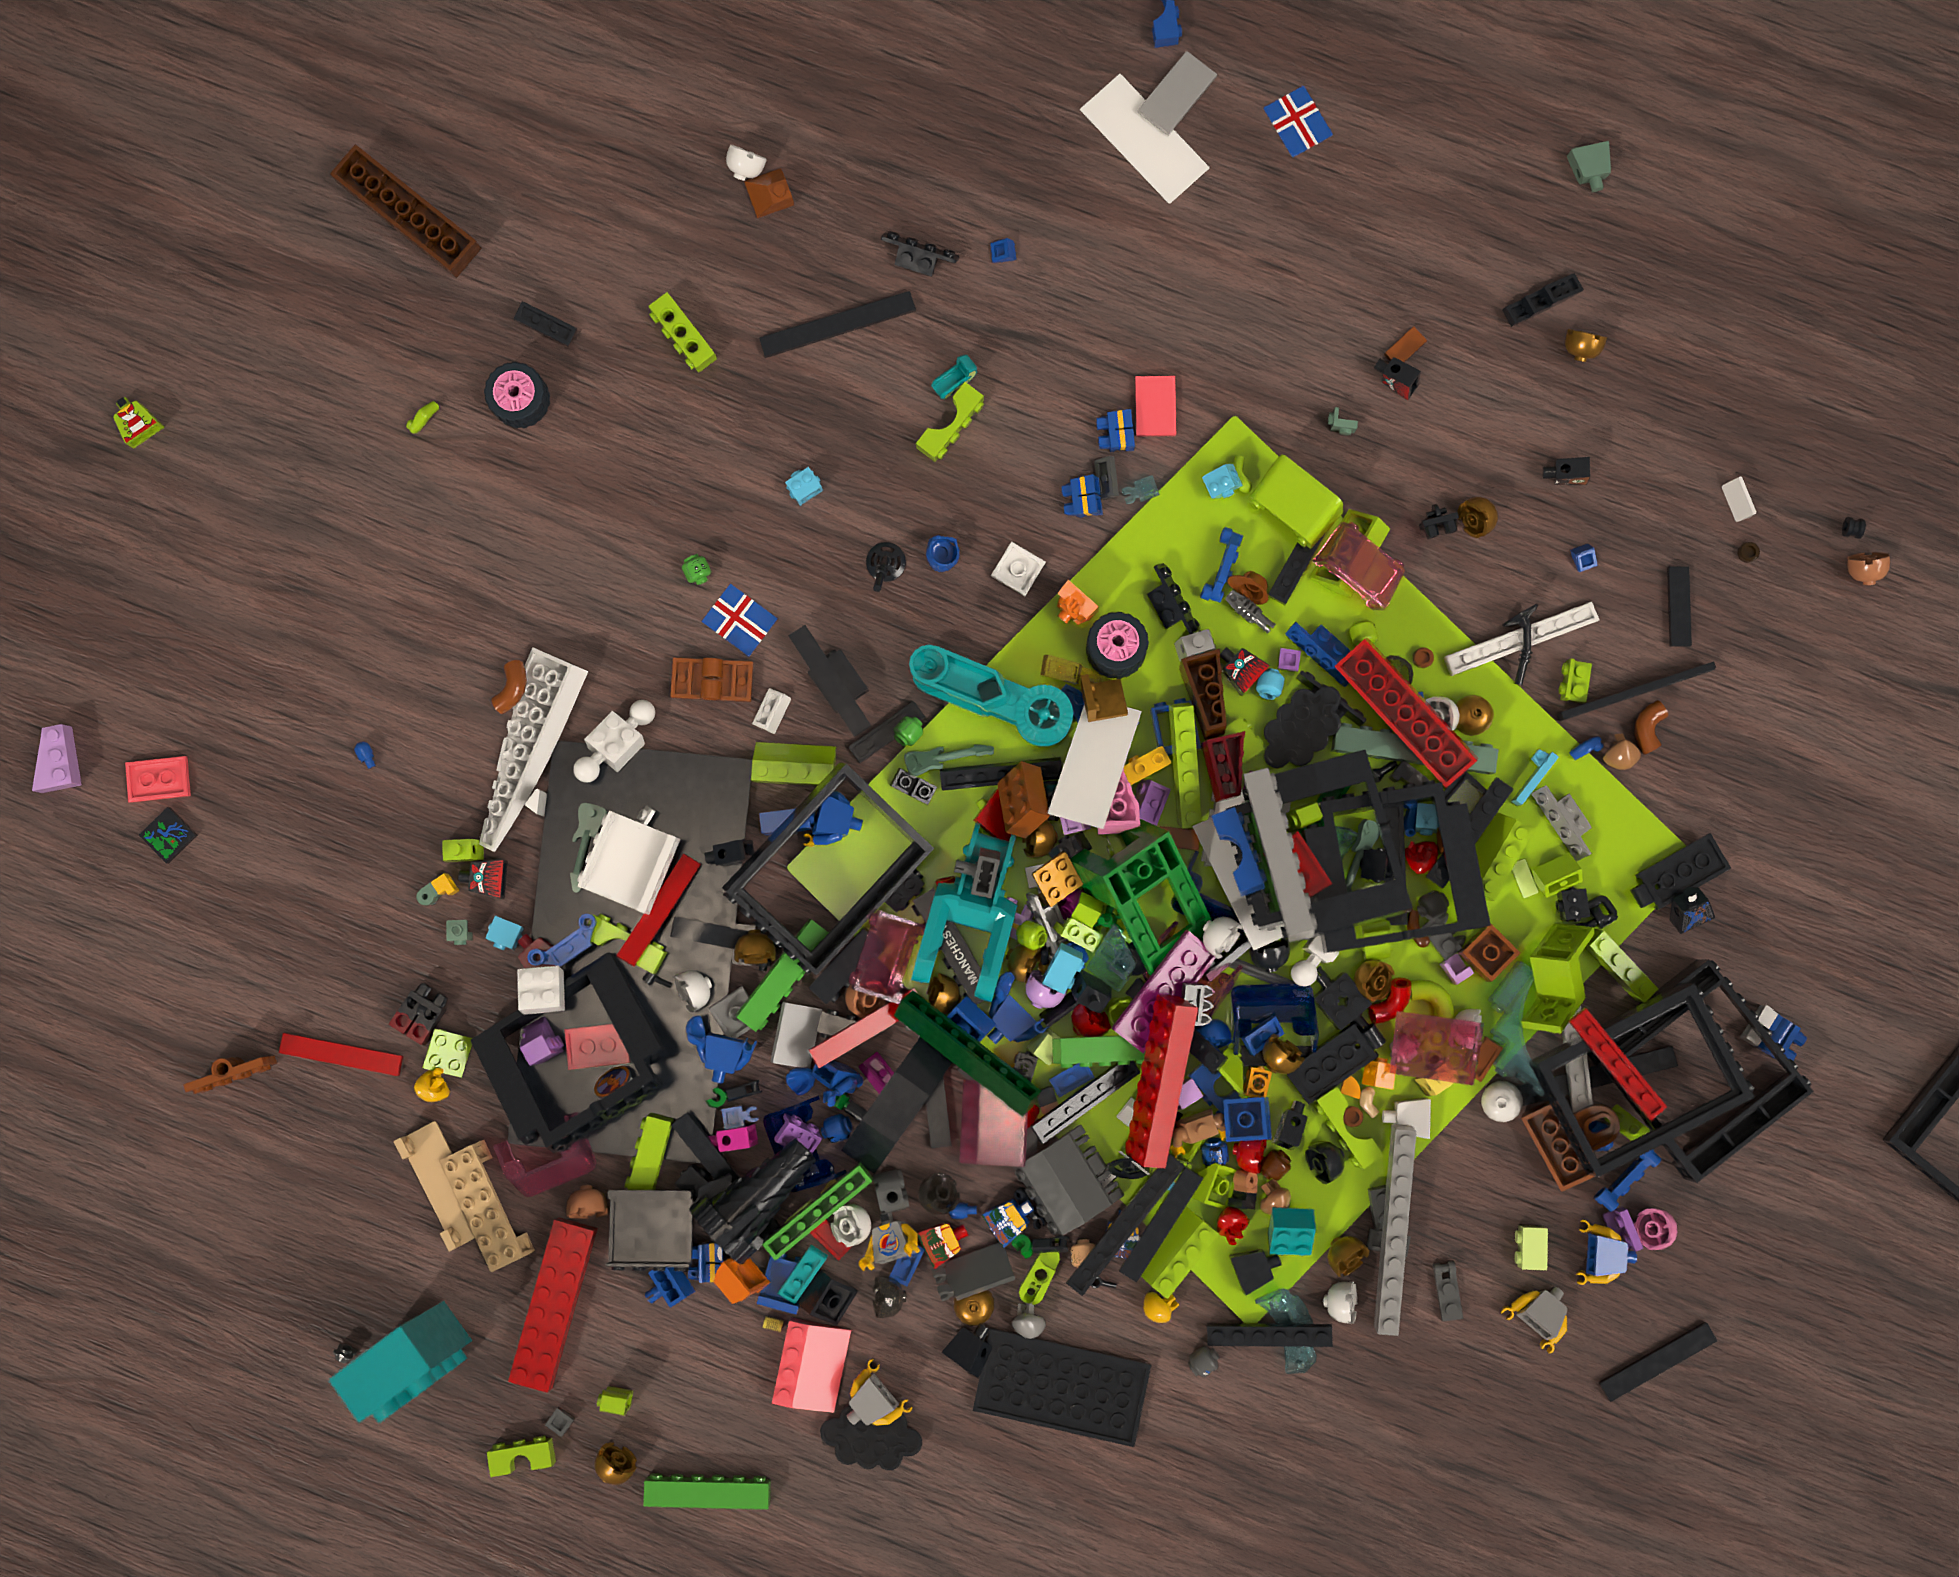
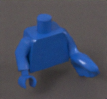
M1005 972L998 978L995 988L996 996L993 998L990 1006L989 1016L996 1025L988 1037L995 1044L1004 1036L1010 1042L1013 1040L1019 1043L1031 1040L1049 1029V1026L1046 1028L1041 1026L1043 1018L1037 1022L1020 1004L1008 995L1015 979L1012 972Z
M700 1015L693 1016L686 1025L688 1041L696 1045L700 1059L705 1063V1068L714 1070L713 1082L724 1083L726 1073L733 1074L736 1070H741L751 1060L757 1041L749 1044L748 1038L741 1040L714 1033H708L706 1036L703 1020Z
M831 1061L821 1068H818L816 1064L813 1069L795 1068L790 1070L786 1076L787 1085L797 1095H803L810 1091L814 1086L815 1079L831 1089L823 1093V1103L828 1102L829 1107L836 1104V1096H841L845 1092L852 1094L856 1087L859 1088L863 1084V1077L848 1065L836 1061Z

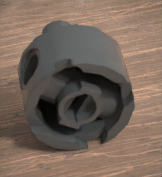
M896 1168L873 1174L876 1195L882 1215L910 1207L901 1169L897 1170Z

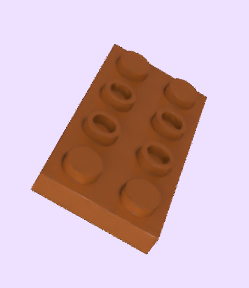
M673 658L670 697L675 699L751 702L754 662L731 661L718 658Z
M275 1056L260 1057L246 1063L239 1057L217 1059L211 1067L212 1075L183 1084L185 1092L193 1091L194 1094L211 1091L214 1087L225 1086L233 1083L234 1080H242L251 1077L252 1074L271 1070V1065L277 1064Z

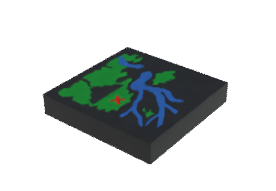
M167 807L139 834L167 864L198 836L171 807Z

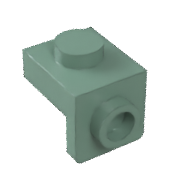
M1335 407L1332 412H1329L1328 424L1331 425L1330 431H1336L1340 435L1346 436L1355 433L1358 421L1338 419L1339 407Z
M467 920L446 921L447 941H454V945H467L466 941L473 940V932H468Z

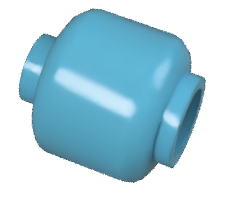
M1270 668L1264 671L1258 678L1256 690L1260 697L1274 700L1282 694L1285 679L1278 670Z

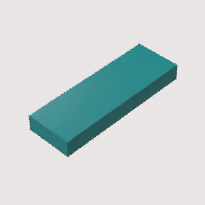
M810 1244L777 1294L795 1304L828 1255Z

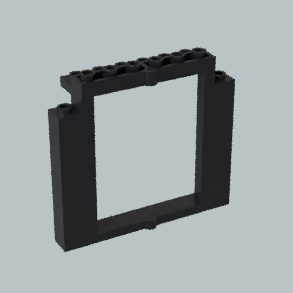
M1366 750L1274 774L1277 782L1275 793H1280L1282 804L1365 782L1393 876V881L1311 902L1309 913H1314L1317 923L1314 936L1292 941L1289 944L1411 912L1413 907ZM1245 786V789H1242L1244 800L1248 801L1249 797ZM1250 801L1226 808L1228 810L1235 807L1236 812H1241L1242 816L1253 812ZM1230 841L1232 847L1236 846L1237 854H1234L1237 866H1239L1243 856L1242 850L1238 845ZM1262 890L1245 895L1248 906H1253L1254 913L1251 914L1253 925H1258L1259 930L1267 928L1268 931L1275 930L1276 926L1284 924L1281 911L1268 914ZM1284 925V927H1281L1283 938L1288 939Z
M1435 780L1425 781L1422 786L1415 787V783L1403 785V789L1395 790V787L1383 788L1382 792H1378L1383 808L1427 801L1435 804L1458 922L1356 939L1355 928L1351 927L1321 935L1324 954L1491 926L1467 803L1460 804V801L1447 803L1448 806H1446L1442 782L1435 783ZM1367 791L1362 792L1363 795L1355 796L1354 793L1344 794L1341 799H1334V796L1322 798V802L1318 803L1323 817L1320 821L1316 822L1320 823L1321 827L1318 824L1306 826V829L1301 832L1302 838L1333 883L1313 896L1314 902L1348 893L1334 816L1373 810Z
M607 952L564 980V1000L592 984L639 1075L601 1100L592 1102L590 1107L559 1127L550 1131L505 1040L506 1037L544 1013L523 1014L516 1010L470 1040L517 1138L526 1145L537 1141L541 1137L545 1147L554 1154L566 1151L578 1140L585 1139L589 1136V1133L604 1127L608 1121L614 1117L621 1116L625 1110L631 1106L638 1105L642 1099L657 1093L664 1086L662 1079L653 1072L651 1065L660 1062L668 1053L617 958L610 952Z
M1957 1046L1882 1141L1942 1188L1945 1193L1959 1202V1187L1915 1152L1959 1098V1046Z

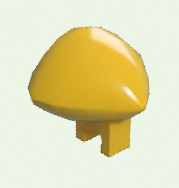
M435 1068L433 1071L428 1070L417 1079L414 1091L420 1099L426 1102H437L448 1098L450 1090L444 1078L441 1077L444 1069Z
M1148 1292L1144 1298L1143 1309L1145 1315L1151 1321L1166 1323L1170 1321L1172 1311L1179 1304L1172 1294L1168 1299L1165 1297L1162 1299L1156 1292Z

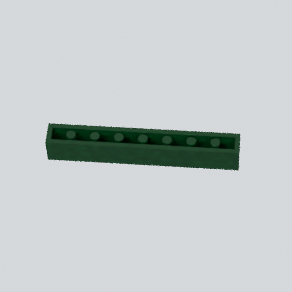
M912 990L901 1000L894 1017L1021 1117L1034 1106L1042 1092L1034 1084Z

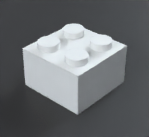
M559 966L517 969L518 1010L521 1013L534 1014L565 1011L564 971Z

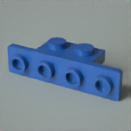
M1295 622L1285 633L1286 636L1336 679L1337 682L1346 687L1349 682L1334 666L1351 650L1322 624L1310 635Z

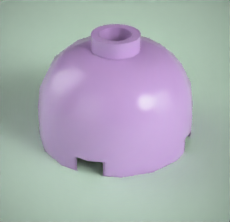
M1039 970L1032 971L1026 983V994L1032 1001L1031 1004L1036 1008L1042 1009L1043 1007L1053 1008L1061 1003L1068 990H1066L1065 994H1062L1042 984L1043 975H1041V972Z

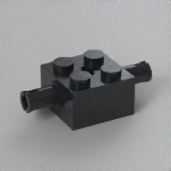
M1321 965L1318 966L1317 972L1319 974H1317L1316 981L1322 988L1311 999L1337 1030H1342L1349 1023L1351 1024L1355 1021L1361 1032L1363 1027L1369 1025L1363 1018L1362 1012L1370 1007L1372 1003L1359 992L1356 984L1346 972H1342L1335 979H1331L1322 969ZM1339 997H1345V1005H1338Z

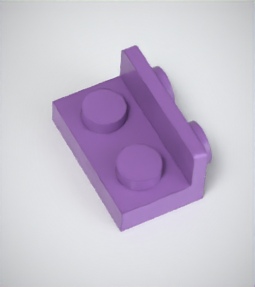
M1142 779L1137 785L1135 799H1137L1139 804L1140 819L1157 826L1171 789L1152 780Z
M785 1113L783 1116L785 1123L774 1138L776 1143L785 1146L789 1141L796 1138L813 1153L822 1140L819 1128L812 1123H804L796 1115L790 1116Z
M1619 1207L1612 1212L1609 1211L1602 1215L1606 1226L1619 1234L1623 1242L1628 1243V1250L1639 1251L1644 1249L1627 1209Z

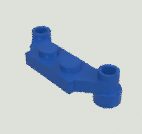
M1224 527L1219 542L1227 544L1215 582L1213 585L1205 583L1200 595L1201 599L1207 601L1210 599L1220 603L1224 595L1222 588L1228 578L1232 576L1230 568L1232 563L1235 564L1239 552H1236L1241 544L1243 535L1232 532L1230 528Z
M583 914L579 918V929L547 951L540 949L531 950L527 956L528 962L534 966L549 964L562 967L592 946L590 941L597 923L596 918L591 914ZM589 918L592 921L590 926L586 923ZM537 954L540 955V960H539V961L536 960V955H537Z
M1654 1149L1639 1156L1640 1158L1635 1160L1608 1189L1606 1187L1601 1188L1594 1195V1199L1600 1205L1603 1204L1610 1212L1614 1211L1619 1205L1617 1202L1620 1195L1624 1196L1630 1190L1629 1186L1644 1176L1645 1173L1643 1171L1651 1165L1654 1168L1662 1161L1654 1152Z

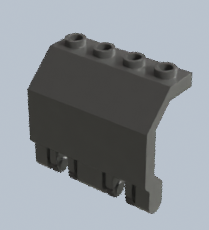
M1081 1124L1039 1153L1013 1166L1017 1179L1023 1182L1028 1197L1034 1200L1038 1213L1048 1223V1230L1056 1237L1065 1235L1088 1222L1124 1196L1120 1187L1113 1190L1118 1186L1116 1181L1109 1183L1105 1188L1102 1186L1100 1181L1109 1177L1111 1173L1109 1170L1101 1173L1107 1168V1165L1099 1152L1086 1159L1087 1156L1097 1150L1095 1146L1087 1148L1083 1153L1078 1147L1089 1139L1088 1134L1075 1141V1139L1086 1133Z

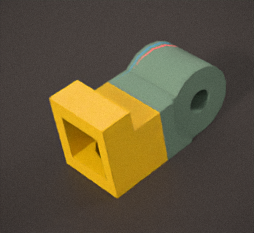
M442 874L418 891L417 901L421 905L431 906L445 893L454 895L459 889L449 874Z

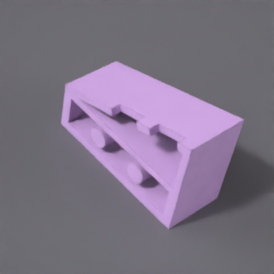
M60 724L42 728L32 791L45 793L81 786L72 727Z

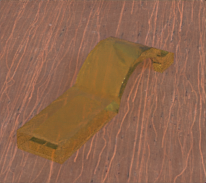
M1044 655L1040 675L1072 683L1080 688V675L1089 674L1090 682L1094 681V683L1116 679L1102 676L1096 670L1085 668L1077 662L1051 655Z

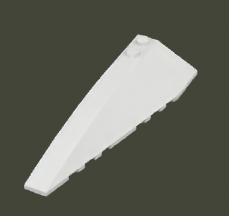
M533 647L524 666L527 679L525 693L521 700L512 708V718L507 723L508 735L503 740L496 771H499L497 781L494 780L492 789H495L493 799L489 800L488 803L489 816L484 820L479 841L481 846L494 852L506 836L538 782L559 740L588 671Z

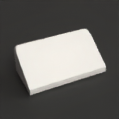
M1738 477L1722 486L1736 522L1756 514L1755 507L1742 477Z
M769 688L752 724L775 734L791 698Z
M536 789L526 801L525 806L536 814L545 817L548 793Z

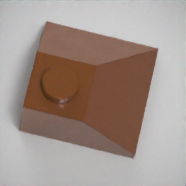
M781 168L744 181L757 218L794 206L790 189Z

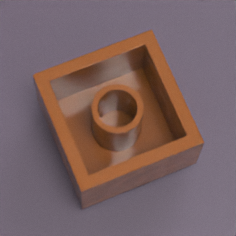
M1492 924L1491 926L1481 928L1457 952L1486 982H1492L1520 954Z

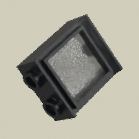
M1465 771L1444 790L1446 806H1448L1447 803L1460 801V804L1467 803L1470 814L1487 789Z

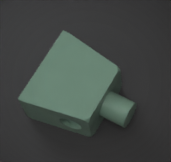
M1609 141L1571 149L1567 159L1579 184L1590 183L1592 192L1604 189L1602 180L1606 179L1611 173Z

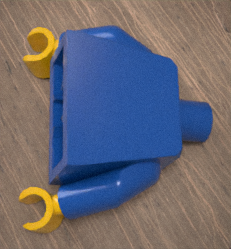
M834 791L820 805L812 832L815 836L804 834L803 837L810 838V841L807 844L803 843V845L807 847L829 845L841 841L843 837L848 835L849 829L860 831L863 820L852 817L854 807L850 806V802L841 792Z

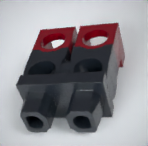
M421 983L415 991H410L408 997L388 1024L402 1034H406L407 1037L420 1045H426L434 1028L446 1012L444 1007L448 1001V998L441 993H437L433 1001L427 998L433 988L425 983Z

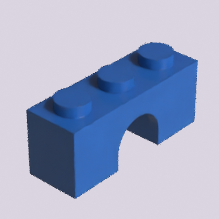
M1202 1063L1188 1074L1190 1079H1193L1197 1087L1204 1093L1202 1097L1209 1106L1213 1104L1218 1109L1215 1113L1224 1115L1223 1100L1242 1099L1234 1090L1226 1096H1217L1213 1086L1221 1074L1219 1072L1213 1074Z

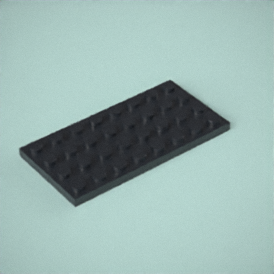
M990 1328L987 1343L992 1346V1350L979 1377L973 1411L1126 1446H1135L1151 1363L1039 1338L1029 1339L1017 1333Z

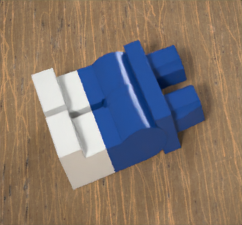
M1760 1005L1755 1012L1759 1017V1023L1762 1027L1765 1026L1772 1033L1771 1038L1775 1043L1778 1042L1784 1048L1785 1056L1788 1059L1794 1060L1797 1053L1789 1049L1790 1045L1794 1043L1801 1047L1807 1037L1800 1032V1027L1780 1016L1771 1007ZM1748 1024L1740 1038L1776 1059Z

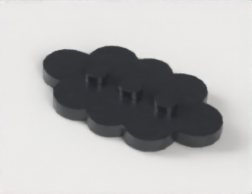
M1331 686L1322 687L1316 693L1309 689H1300L1291 697V703L1283 704L1279 707L1276 715L1277 719L1268 722L1264 728L1265 739L1270 743L1264 752V759L1270 767L1282 768L1289 762L1296 766L1307 765L1312 761L1314 752L1322 751L1326 748L1328 736L1337 733L1341 727V718L1336 712L1341 704V695L1338 690Z
M848 1405L841 1411L840 1418L826 1420L820 1429L822 1441L827 1445L835 1446V1455L839 1462L845 1465H852L857 1462L864 1469H872L879 1465L884 1470H894L901 1464L903 1456H914L922 1447L921 1435L916 1430L907 1428V1419L903 1413L902 1416L888 1425L875 1426L871 1423L867 1426L862 1420L853 1425L847 1418V1414L853 1410Z

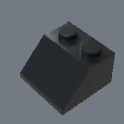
M820 1268L798 1299L797 1304L809 1315L837 1326L858 1290L834 1274Z

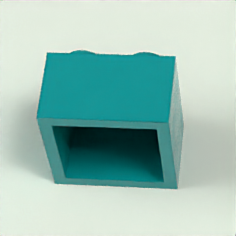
M1272 1208L1268 1231L1270 1254L1311 1255L1316 1231L1314 1209Z

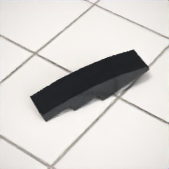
M1575 273L1506 306L1502 311L1511 327L1566 301L1584 289Z
M674 917L670 937L735 949L738 939L745 934H749V931Z

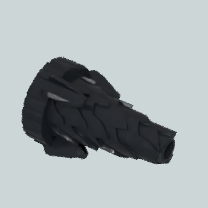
M794 1138L771 1159L769 1157L766 1158L759 1166L749 1170L742 1178H737L733 1181L734 1177L728 1173L698 1189V1198L691 1204L689 1211L705 1232L733 1260L742 1265L762 1246L773 1223V1217L781 1208L780 1205L790 1195L791 1190L805 1177L803 1174L817 1160L800 1141Z

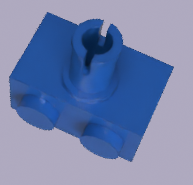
M666 1267V1271L651 1270L648 1272L656 1285L645 1292L646 1298L654 1295L648 1299L650 1303H654L663 1296L671 1308L695 1292L684 1272L674 1271V1267Z

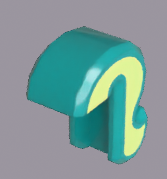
M963 354L957 357V364L932 382L931 387L941 399L950 397L964 382L968 383L975 377L978 368L968 355Z

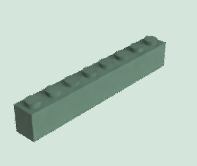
M1341 723L1339 731L1333 735L1331 752L1350 754L1365 749L1367 757L1399 762L1404 760L1407 763L1424 765L1397 734H1392V730L1380 729L1379 732L1372 731V727L1360 726V729L1352 728V724ZM1463 741L1478 757V761L1466 771L1488 775L1496 773L1499 749L1493 748L1491 744L1482 743L1481 746H1475L1471 741Z

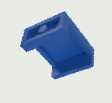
M784 1253L775 1261L770 1255L765 1274L770 1283L761 1290L757 1304L796 1315L800 1307L797 1302L793 1304L777 1293L801 1257L796 1256L793 1259L787 1257L788 1254Z

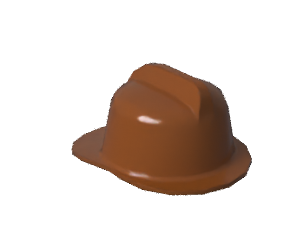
M1249 571L1243 576L1232 575L1227 580L1231 588L1250 599L1253 603L1257 605L1267 603L1269 599L1267 593L1268 584L1262 575Z

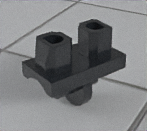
M1434 504L1432 505V511L1426 512L1427 518H1434L1422 521V524H1419L1420 531L1424 530L1427 539L1438 537L1437 526L1441 525L1444 527L1445 534L1455 533L1457 531L1456 520L1459 518L1458 512L1441 516L1447 513L1446 508L1439 509V506Z

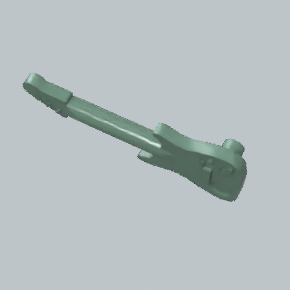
M974 745L972 748L940 754L944 752V747H938L927 752H908L904 755L909 774L918 776L931 769H942L943 764L939 762L973 755L994 754V748L986 745Z
M582 803L579 806V826L572 839L573 842H576L579 837H582L573 872L570 873L572 890L575 893L581 891V888L578 887V876L583 868L590 837L595 838L602 826L601 822L604 815L608 814L605 808L589 803Z
M1364 819L1358 825V837L1352 847V851L1356 852V855L1345 879L1348 892H1352L1351 887L1360 867L1364 849L1370 850L1380 836L1377 823L1372 820Z

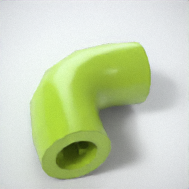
M1410 980L1412 983L1411 1001L1426 1000L1430 1002L1434 1011V1019L1455 1017L1451 997L1441 985L1431 980Z

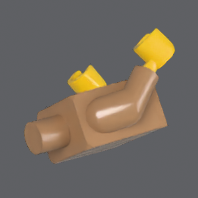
M1208 1109L1175 1121L1176 1128L1172 1134L1173 1145L1170 1146L1174 1157L1177 1158V1155L1181 1153L1185 1155L1186 1153L1182 1146L1183 1142L1192 1144L1220 1134L1221 1140L1224 1141L1226 1137L1224 1115L1221 1113L1213 1114L1212 1109Z

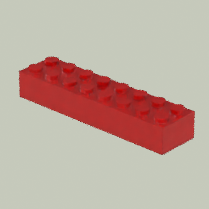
M1365 638L1334 666L1434 776L1442 782L1445 788L1478 761V757L1368 638Z
M1157 994L1153 1005V1018L1149 1025V1038L1145 1045V1057L1141 1064L1142 1072L1140 1081L1137 1084L1138 1092L1136 1101L1133 1104L1134 1112L1129 1124L1130 1132L1125 1144V1153L1143 1167L1166 1168L1198 1007L1180 996Z
M560 1217L554 1220L508 1382L546 1393L553 1388L598 1228Z

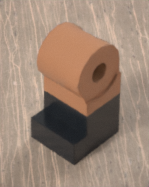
M1052 1085L1040 1089L1042 1092L1037 1099L1044 1115L1058 1106Z
M1238 1169L1234 1173L1233 1197L1228 1199V1206L1255 1210L1258 1176L1243 1169Z

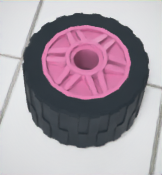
M518 362L505 363L495 368L489 375L488 380H486L484 389L485 401L489 409L505 425L512 426L513 428H527L528 426L535 425L538 421L540 422L543 416L546 415L547 409L550 406V393L544 380L531 366L529 367L527 364Z
M1111 612L1096 620L1089 630L1086 644L1087 659L1091 663L1092 668L1099 672L1100 675L1111 679L1128 677L1138 671V668L1144 662L1149 643L1144 625L1131 614L1123 612Z

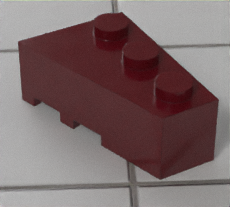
M1245 731L1209 739L1201 743L1215 802L1241 796Z

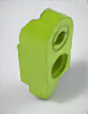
M1059 1252L1038 1253L1019 1288V1296L1023 1302L1032 1305L1041 1302L1060 1261ZM1038 1269H1044L1047 1274L1045 1278L1039 1279L1035 1276V1272ZM1029 1288L1035 1289L1033 1295L1028 1294L1027 1290Z

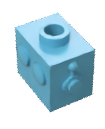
M1225 464L1202 477L1212 499L1230 497L1234 494V490L1243 486L1233 464Z
M809 467L803 471L798 470L790 476L791 478L785 482L787 485L786 489L790 491V497L796 499L800 506L823 491L820 485L821 480L818 476L814 475Z
M1418 803L1416 832H1420L1421 835L1437 833L1439 824L1435 804Z
M495 916L493 922L489 924V931L485 939L494 942L493 946L498 949L505 950L507 947L515 951L518 944L517 941L522 937L524 928Z

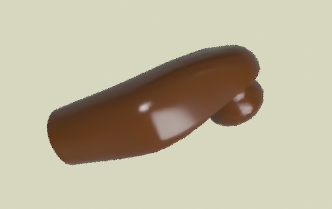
M1417 910L1409 912L1408 925H1406L1407 930L1421 929L1419 925L1420 914ZM1429 937L1413 939L1422 948L1427 947L1430 943Z

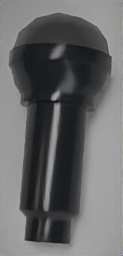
M1389 762L1381 768L1373 769L1372 773L1375 782H1380L1385 774L1398 766L1397 762Z

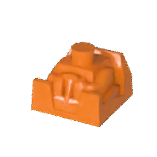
M1069 580L1057 593L1060 595L1057 607L1061 610L1058 617L1066 624L1072 619L1077 625L1089 621L1099 611V606Z
M750 1257L742 1265L732 1258L723 1261L717 1269L714 1283L732 1304L743 1301L756 1292L758 1294L770 1283Z

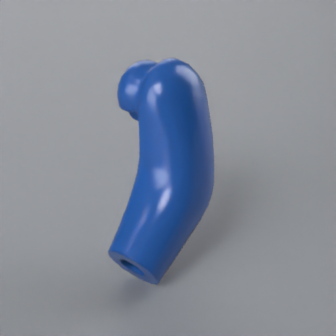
M1592 737L1579 744L1569 753L1574 760H1577L1593 749L1594 751H1600L1604 744L1601 742L1602 739L1600 737Z
M1418 803L1403 805V808L1407 809L1404 815V832L1409 837L1414 836L1416 833Z

